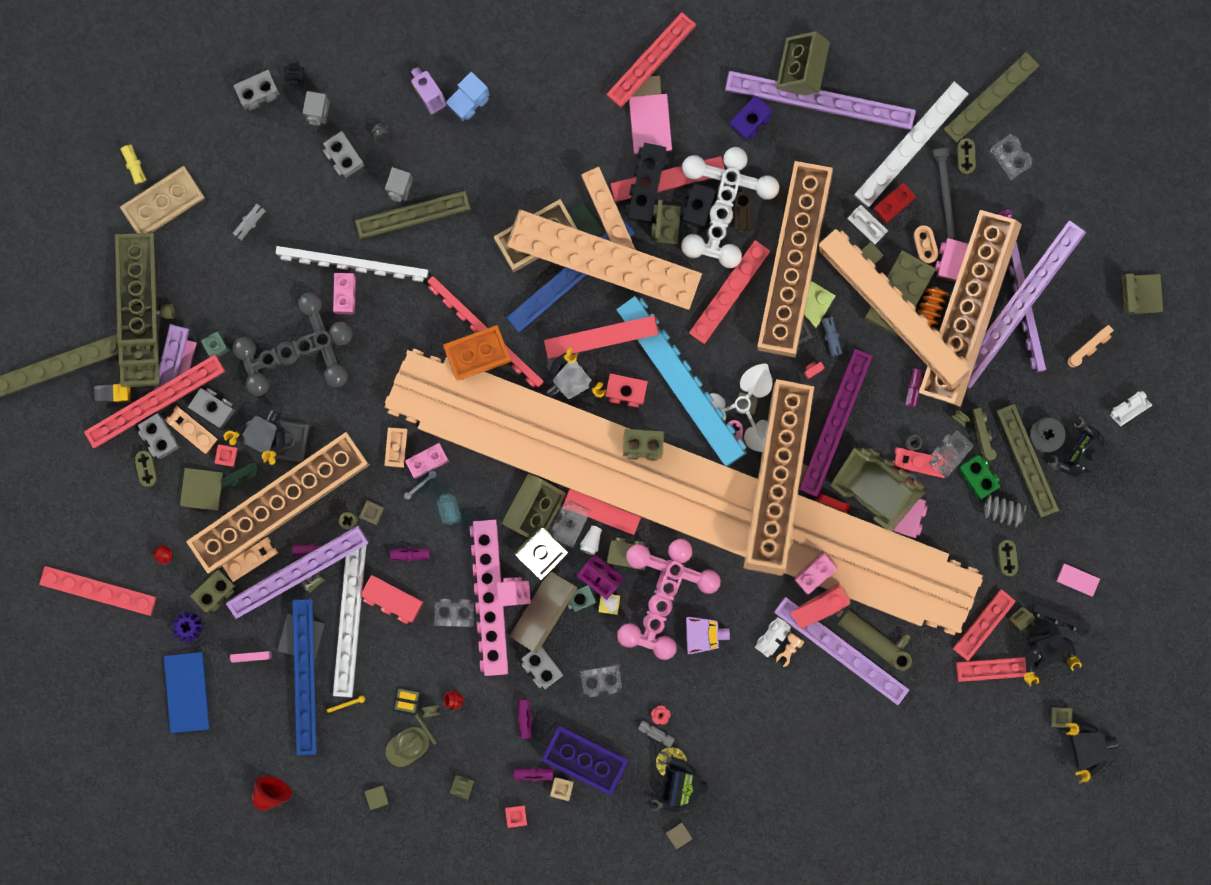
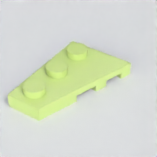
M811 281L804 316L816 329L836 295Z

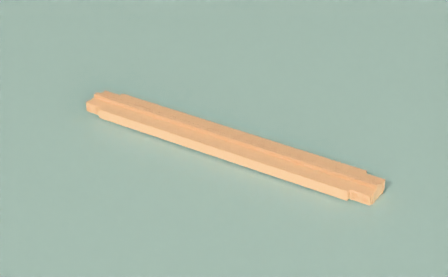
M407 350L406 359L402 362L390 395L387 396L385 401V408L389 409V414L399 417V414L407 416L406 420L415 424L417 421L420 422L418 429L745 558L757 489V478L663 442L662 458L657 461H648L646 458L640 457L637 460L627 459V457L623 456V437L625 429L629 428L486 372L456 381L447 357L442 364V360L437 357L431 356L429 359L424 357V353L419 350ZM636 442L628 443V445L631 448H638V444ZM649 443V444H648L649 449H651V450H656V449H658V447H657L656 444H654V443ZM797 495L785 574L795 577L825 551L837 564V570L818 587L828 590L840 582L851 600L917 626H922L924 620H926V625L937 628V625L945 628L944 632L951 635L961 633L962 624L966 621L977 589L982 583L983 575L978 574L979 570L969 566L968 569L960 567L961 563L951 559L950 562H947L948 553Z

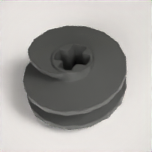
M1043 418L1032 425L1029 432L1030 442L1038 451L1044 453L1053 452L1063 445L1065 429L1058 420ZM1049 431V435H1051V438H1048L1046 440V436H1044L1043 433Z

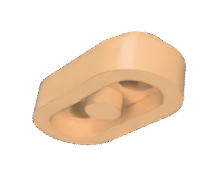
M920 226L913 234L919 259L926 264H930L938 257L935 238L930 227ZM920 233H924L926 235V239H921L919 236ZM926 251H929L931 253V257H925L924 253Z

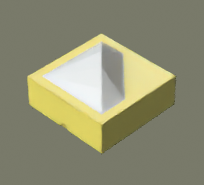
M611 595L608 600L601 596L598 612L617 615L620 596Z

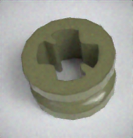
M956 410V415H952L951 418L964 428L966 426L965 423L969 422L970 419L961 411Z
M439 705L423 707V717L440 715V712L437 711Z

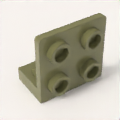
M658 200V205L654 204L653 219H657L656 224H652L651 238H655V243L678 244L681 206L662 205V200Z
M1133 273L1122 276L1124 315L1163 312L1160 274L1134 276Z

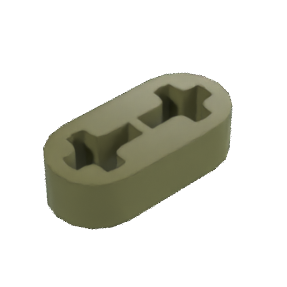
M965 138L957 145V168L960 174L970 175L976 166L975 144L971 139ZM964 143H967V146H971L967 151V155H965V150L961 149ZM965 159L968 160V165H971L968 171H965V168L961 166L964 165Z
M140 451L135 457L138 478L143 486L152 487L158 480L154 458L151 453ZM142 455H145V457H149V460L146 461V468L144 466V463L140 462V459H142ZM146 470H148L150 476H153L149 484L143 479L146 477Z
M1010 540L1001 541L997 548L999 568L1004 576L1010 577L1018 571L1016 546ZM1005 543L1012 548V550L1008 551L1009 557H1006V552L1002 551ZM1007 559H1009L1010 565L1014 566V569L1010 571L1011 573L1004 570V566H1007Z

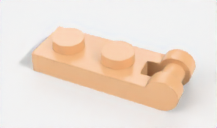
M1109 325L1104 327L1068 359V365L1072 368L1079 366L1082 363V357L1092 355L1097 350L1095 346L1100 342L1102 344L1107 342L1111 338L1110 333L1114 330Z
M176 406L173 409L172 415L170 417L167 416L165 421L202 452L207 454L219 439L180 407ZM181 416L184 420L179 425L176 420Z
M269 537L264 538L223 565L232 582H235L278 554L276 548L273 549ZM264 547L267 553L262 556L259 550Z

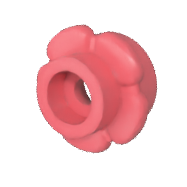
M658 706L652 710V720L656 724L664 725L669 721L670 711L665 706Z

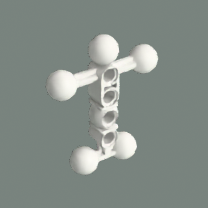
M739 147L729 148L725 152L724 163L728 168L727 170L706 165L705 161L696 155L687 157L682 164L684 175L690 179L696 180L706 176L720 180L716 195L717 200L709 211L711 220L709 225L711 227L707 230L708 244H705L702 237L697 234L687 235L681 243L682 252L689 258L706 255L719 259L722 266L726 268H734L739 265L742 260V253L737 246L727 244L722 248L719 247L720 240L725 237L726 228L733 218L732 201L736 197L738 186L756 190L761 198L768 200L774 198L779 192V183L772 176L765 175L756 179L740 174L739 170L746 166L748 157L746 152ZM727 173H732L735 175L734 182H729L727 180ZM723 191L730 193V200L725 201L722 198L721 194ZM717 210H724L726 213L725 219L717 217ZM713 228H718L721 231L719 238L712 235Z

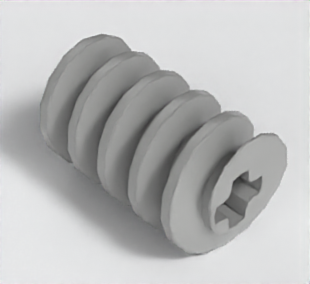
M989 494L983 511L985 512L986 519L990 514H992L993 521L999 516L1000 523L1007 519V525L1015 521V527L1017 528L1024 518L1027 506L1024 505L1021 509V504L1017 503L1014 506L1013 501H1009L1006 505V499L1002 498L999 502L998 496L991 499V494Z

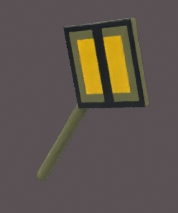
M397 686L392 711L414 715L435 745L437 742L417 713L421 691Z

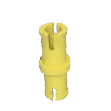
M132 144L122 147L120 150L126 160V168L130 170L134 183L138 184V182L146 181L147 179L140 166L141 162L137 159Z

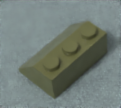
M816 31L787 37L776 89L804 96L819 93L830 42Z
M528 473L501 524L527 538L540 526L547 531L567 493Z

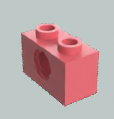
M610 374L605 398H609V402L620 404V401L628 402L627 406L638 408L639 405H643L648 381ZM623 387L631 388L632 393L629 396H623L620 392Z

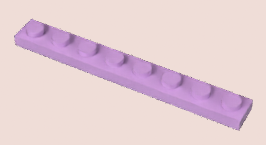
M1015 243L1010 258V265H1008L1009 274L1014 278V284H1012L1014 294L1025 281L1017 243ZM1031 307L1023 317L1021 326L1028 338L1025 340L1027 350H1030L1032 358H1030L1031 368L1035 369V373L1045 371L1046 367Z
M358 525L226 601V605L237 619L365 546L369 541Z
M786 597L774 611L776 615L896 705L900 704L909 692L908 688L817 621L801 629L790 613L798 608V606Z

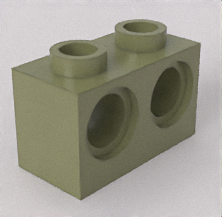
M625 429L623 456L630 460H637L639 457L646 458L648 461L661 459L663 455L664 432ZM636 442L638 444V448L633 449L628 445V443ZM654 443L657 445L658 449L651 450L649 449L648 444Z
M218 569L190 597L206 613L210 611L214 613L221 606L220 602L224 598L229 599L235 593L233 589L236 585L222 570ZM221 580L226 583L224 591H219L217 588V584ZM206 594L212 596V602L209 605H206L203 601Z

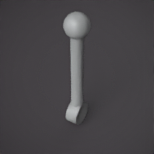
M430 471L429 476L410 492L404 494V498L410 499L411 495L427 481L436 477V472Z

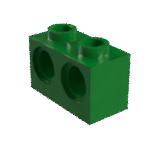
M980 455L973 457L957 468L978 500L983 499L1000 487L998 476L994 472H990L988 469L989 463L984 456L980 457ZM972 463L979 465L980 470L977 474L970 470ZM983 479H987L990 482L988 490L983 489L981 486Z

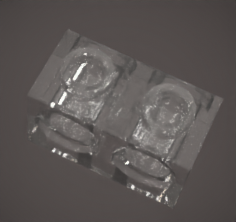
M1012 134L999 141L990 149L1011 181L1033 165V160L1029 153H1024L1020 147L1021 142L1016 136L1013 137ZM1003 145H1010L1012 148V152H1005L1003 150ZM1014 160H1020L1023 163V167H1015Z
M957 430L952 435L948 433L941 441L943 446L941 448L938 446L932 452L933 458L929 462L946 478L956 469L974 446Z
M440 599V602H435L434 626L474 627L475 604H471V600L459 599V603H451V599ZM442 607L450 609L449 617L443 618L440 615ZM463 607L468 608L470 612L469 617L466 619L461 618L459 615V611Z
M618 665L580 671L584 695L588 694V697L600 696L599 692L607 691V694L618 693L619 688H622ZM613 674L616 676L617 681L614 685L606 683L605 678L607 675ZM589 678H595L598 685L596 688L590 689L587 687L586 681Z

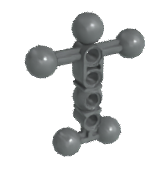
M312 292L303 294L299 298L298 308L302 314L309 317L314 333L301 337L297 341H284L276 349L272 348V351L262 352L260 357L254 359V355L256 354L257 347L253 339L244 336L236 339L233 343V354L239 360H243L248 374L245 382L246 390L253 396L264 395L268 391L270 384L267 376L260 373L259 369H274L277 365L281 366L282 364L291 365L298 358H302V355L309 356L320 351L327 366L324 372L325 382L333 388L345 385L348 379V371L344 366L337 363L331 345L332 342L340 346L349 343L353 337L352 327L348 323L340 321L334 323L329 333H327L319 313L322 308L321 298ZM322 335L328 337V341L324 345L318 343V339ZM303 342H309L310 348L307 351H301L300 349ZM287 348L291 349V356L284 358L282 356L283 351ZM272 355L274 358L273 362L269 365L265 364V357Z

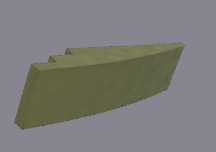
M154 233L115 234L120 386H160Z

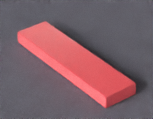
M572 489L569 490L563 507L632 535L635 534L641 519L639 516Z
M1000 589L953 647V650L969 661L1016 601Z
M1025 657L956 662L958 682L1024 677L1027 673Z

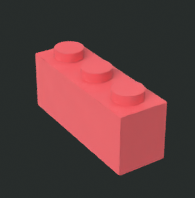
M373 575L370 576L360 595L364 597L363 601L367 604L381 606L380 610L388 615L393 612L398 615V620L406 624L409 621L414 622L424 603Z

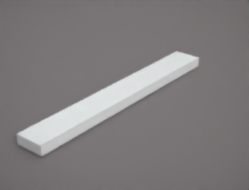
M367 544L347 555L345 559L333 696L353 697L362 596L360 595L363 591Z

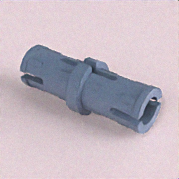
M833 317L821 320L826 335L824 338L828 342L831 357L843 354L838 339L840 335L836 331Z

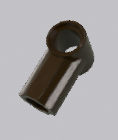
M746 192L738 193L733 201L734 230H751L752 199ZM738 197H745L747 205L740 206L737 202Z

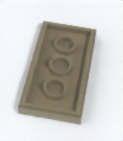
M550 571L532 598L531 604L528 605L511 632L510 637L537 654L577 587Z

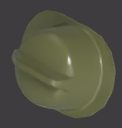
M410 727L391 739L386 747L388 761L397 767H405L421 757L429 746V738L426 732L418 727Z

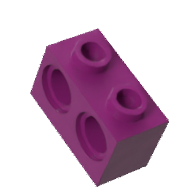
M596 554L577 575V577L606 600L625 579Z

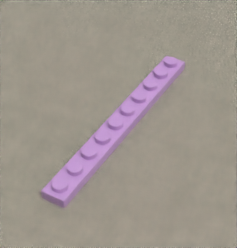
M729 71L725 89L728 92L752 97L756 95L761 99L908 130L912 129L916 110L822 90L819 93L804 96L776 89L777 81Z
M1070 220L985 333L967 386L968 388L973 386L1086 234L1084 230Z

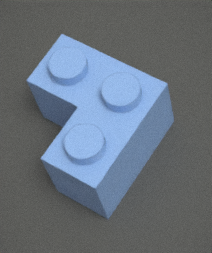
M472 72L458 84L459 89L445 102L446 106L462 122L465 119L469 120L475 114L474 110L479 105L482 107L489 100L488 87Z

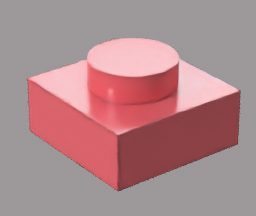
M814 361L805 367L807 371L803 374L808 380L824 370L825 367L821 362L816 364Z
M218 444L215 464L235 467L238 448Z
M525 805L505 808L508 828L527 825Z

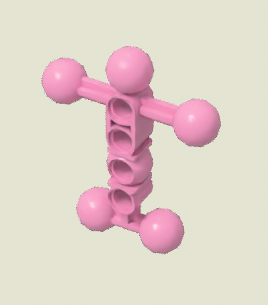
M677 539L670 544L668 553L671 560L668 561L650 555V551L644 545L637 544L628 550L626 558L631 567L640 569L649 566L660 570L661 574L656 586L657 591H654L656 594L649 600L648 615L643 620V625L646 628L644 634H641L640 629L635 624L628 623L621 626L617 637L622 646L631 648L640 645L652 649L654 655L660 660L672 658L676 653V642L669 636H661L655 639V635L664 628V620L666 621L667 619L665 616L669 615L672 610L671 600H674L673 596L677 593L682 578L697 583L700 591L706 594L714 593L719 589L721 583L720 576L714 570L708 569L700 573L681 564L688 561L692 556V546L685 539ZM676 564L677 571L671 574L670 568ZM666 583H670V584H671L670 590L667 591V592H664V590H663L664 585H665ZM663 601L664 607L661 610H657L658 602ZM657 619V626L650 628V622Z

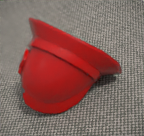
M261 776L255 781V790L252 793L251 801L253 802V807L257 810H270L280 803L291 799L292 790L279 778Z

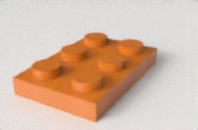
M497 325L443 345L456 381L511 362Z

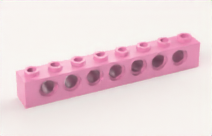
M497 520L473 521V526H470V537H474L475 545H471L472 557L476 556V564H473V575L477 576L478 582L474 584L475 595H479V603H476V614H480L477 630L478 634L481 633L482 641H479V653H483L480 669L481 672H484L485 676L509 674L504 608L499 606L497 583H501ZM482 535H488L490 538V542L486 546H482L479 543V538ZM484 554L491 556V562L488 565L481 563V556ZM485 573H490L493 577L490 584H484L482 581V576ZM487 592H491L494 595V601L489 604L483 599ZM489 611L494 612L496 615V619L492 623L485 620V615ZM489 631L496 632V641L490 642L487 640L486 635ZM495 650L498 652L499 657L496 661L489 660V651Z

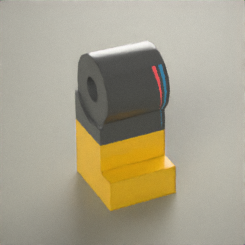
M120 383L94 386V402H131V387H121Z

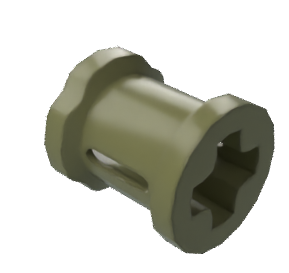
M346 512L340 516L339 524L342 528L351 530L357 526L358 519L354 514ZM346 517L353 518V520L351 521V526L348 524H344L346 522Z

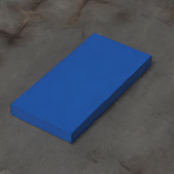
M203 652L164 656L170 732L177 733L210 729Z

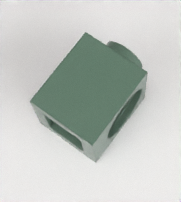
M219 332L201 340L209 357L213 355L219 357L230 351Z
M589 585L575 591L567 604L570 610L574 609L576 612L596 603ZM577 594L585 596L584 604L578 605L575 603L574 598Z

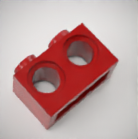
M902 183L875 206L872 211L885 225L914 201L916 196Z

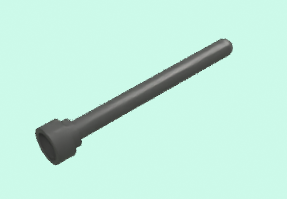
M948 148L933 150V155L936 158V162L939 163L948 238L953 240L956 235L946 165L949 151Z

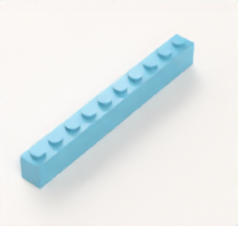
M636 296L616 309L625 322L655 316L653 313L650 315L646 309L649 306L643 298L639 299ZM657 325L659 335L637 340L723 464L729 467L747 454L744 450L747 448L741 439L737 440L734 435L736 431L730 423L726 424L723 419L725 415L719 407L715 408L712 404L714 401L708 391L704 392L701 388L703 385L701 380L691 374L690 370L692 368L686 360L682 361L679 356L681 354L680 350L675 344L671 345L668 340L670 339L665 329L661 330Z

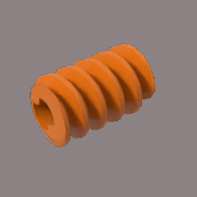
M929 286L931 289H925V293L928 296L922 297L925 303L919 304L922 310H917L916 313L918 316L922 314L928 320L929 327L934 329L931 325H938L934 318L941 317L937 310H944L940 303L947 302L942 297L949 296V294L939 288Z

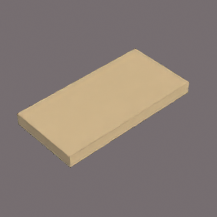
M182 166L120 206L136 233H152L205 199L185 166Z

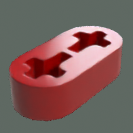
M820 493L814 498L815 502L846 514L849 512L850 505Z

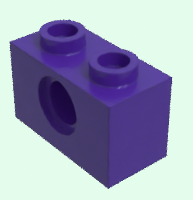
M755 95L730 121L729 127L744 141L748 138L752 140L759 132L757 129L761 124L765 126L772 119L770 116L772 110ZM748 116H755L757 122L750 124L747 121Z

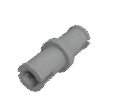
M255 204L249 214L242 218L243 221L232 234L237 236L242 231L238 237L242 241L250 229L255 228V223L266 211L261 208L256 213L261 206Z

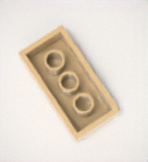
M561 199L534 213L540 217L577 229ZM511 226L495 235L494 240L514 273L539 259V257L507 246L513 228Z

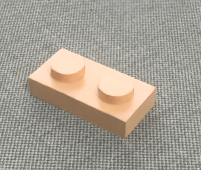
M388 427L385 466L404 468L408 429Z

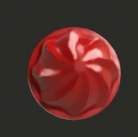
M160 544L152 557L156 559L157 563L166 564L172 560V552L168 546Z
M456 691L447 692L444 697L445 707L451 710L460 708L464 701L462 695Z

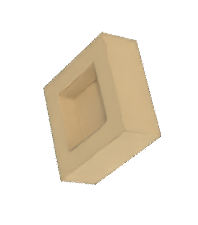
M555 777L550 796L569 801L574 782Z

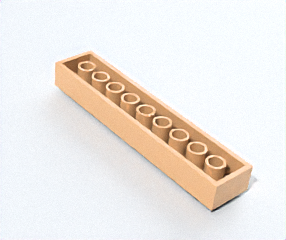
M798 161L794 163L758 342V351L796 358L833 174V168Z
M521 209L518 211L507 246L688 310L702 273Z
M980 210L939 331L942 335V341L945 344L950 343L956 350L955 354L957 357H963L969 363V375L951 391L927 367L919 391L920 394L961 407L1022 225L1017 220Z
M835 229L819 244L820 253L952 391L969 375V363L963 357L958 358L954 347L950 343L945 344L942 341V335L936 329L932 330L929 327L928 320L922 314L918 316L914 305L910 301L905 302L902 299V293L895 286L892 288L889 285L888 278L882 272L879 274L876 271L874 263L870 259L865 260L863 258L862 251L856 245L852 246L848 241L849 237L843 231L839 232Z
M776 379L773 386L744 562L745 569L776 575H783L786 570L814 392L813 386Z
M345 432L186 542L206 572L212 574L370 464L350 435Z

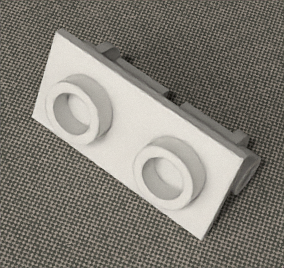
M861 205L847 218L874 244L888 232Z
M1138 391L1137 394L1128 399L1129 403L1123 402L1116 408L1114 407L1110 416L1121 427L1151 407L1152 404L1146 399L1147 396L1143 391Z
M777 617L776 620L771 622L767 632L758 639L755 648L766 657L772 656L779 647L775 640L778 638L780 641H783L789 634L791 626Z

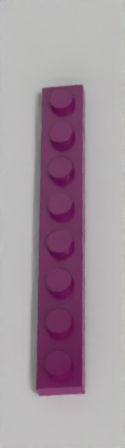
M857 349L853 350L798 489L799 491L814 497L818 496L873 356Z

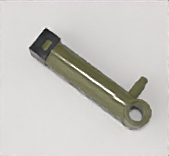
M847 606L828 616L830 620L846 630L895 669L905 671L910 668L912 658L903 651V648L911 638L908 634H905L896 645L852 612ZM901 655L906 658V664L902 667L898 666L896 662L897 658Z

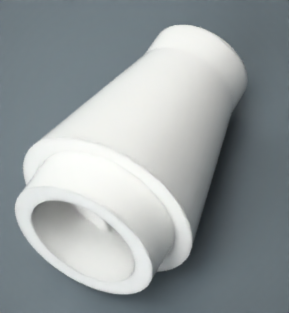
M591 526L580 544V551L594 556L595 552H598L602 529Z

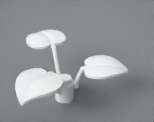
M767 364L756 365L742 375L740 387L743 391L749 393L746 396L738 397L735 404L725 408V400L720 395L710 394L714 400L712 402L714 407H719L725 415L723 417L724 421L726 420L725 411L736 408L739 413L747 414L753 427H749L745 431L744 440L750 449L757 452H763L767 421L760 420L757 424L754 423L749 412L751 407L749 398L752 394L757 398H761L770 393L773 383Z

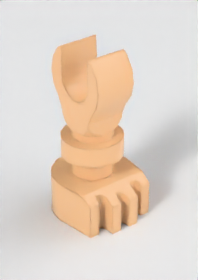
M792 632L787 636L790 644H787L784 652L777 656V662L782 656L787 658L783 667L789 664L790 656L796 652V647L801 648L805 642Z

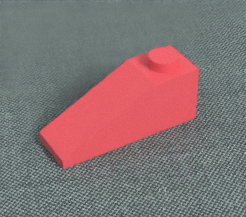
M839 582L790 613L802 629L850 604V597Z

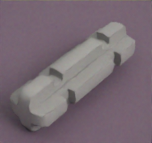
M645 721L641 722L638 727L641 732L648 733V736L659 742L662 741L667 747L672 746L674 742L673 737L665 735L666 733L654 726H649L650 724Z

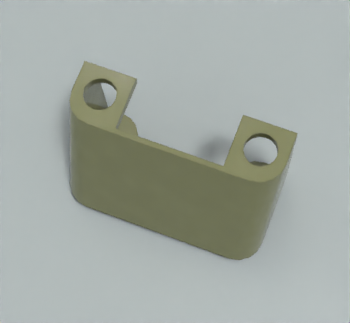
M854 448L830 486L844 497L855 498L877 515L874 518L876 522L888 531L894 530L925 493L924 485L916 480H911L907 472L902 469L898 470L894 467V462L887 458H882L880 456L881 453L875 448Z

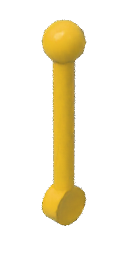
M361 695L358 699L326 709L327 713L358 702L363 703L365 702V697Z

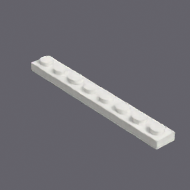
M953 82L854 196L869 208L967 97L968 93L957 83Z
M280 246L276 248V255L280 256V260L291 261L293 258L299 259V263L310 264L312 261L318 262V266L329 267V264L337 265L336 268L341 270H348V267L356 268L355 271L360 273H367V270L374 271V274L379 276H385L388 273L393 274V277L398 279H404L405 276L412 277V280L417 282H423V279L428 280L429 271L426 269Z

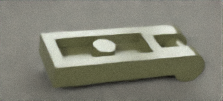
M981 408L973 409L971 414L982 456L987 461L994 460L996 458V451L991 449L989 441H992L990 430H986V413Z

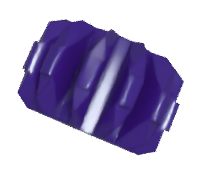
M183 611V617L180 614L176 615L179 621L172 620L171 622L176 625V627L171 628V631H177L173 637L178 638L181 636V643L185 639L188 644L192 643V638L197 641L199 638L196 633L203 634V631L199 630L198 627H203L204 623H197L201 617L197 616L194 618L195 612H191L188 616V612ZM189 622L191 630H187V632H185L186 628H184L183 625L188 624Z

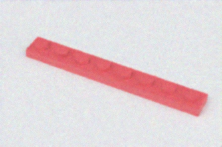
M432 276L427 281L430 285L428 288L436 296L440 294L444 298L442 302L448 308L454 307L458 311L456 315L463 322L467 320L472 324L470 328L475 333L488 329L437 279ZM506 346L511 363H513L511 367L518 374L522 372L527 377L525 381L530 386L534 387L536 385L540 388L544 381Z
M213 355L84 431L92 447L97 448L223 374L226 370L218 356Z

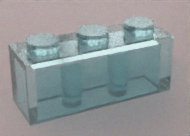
M446 494L439 497L440 500L436 501L444 525L447 526L465 520L456 496Z

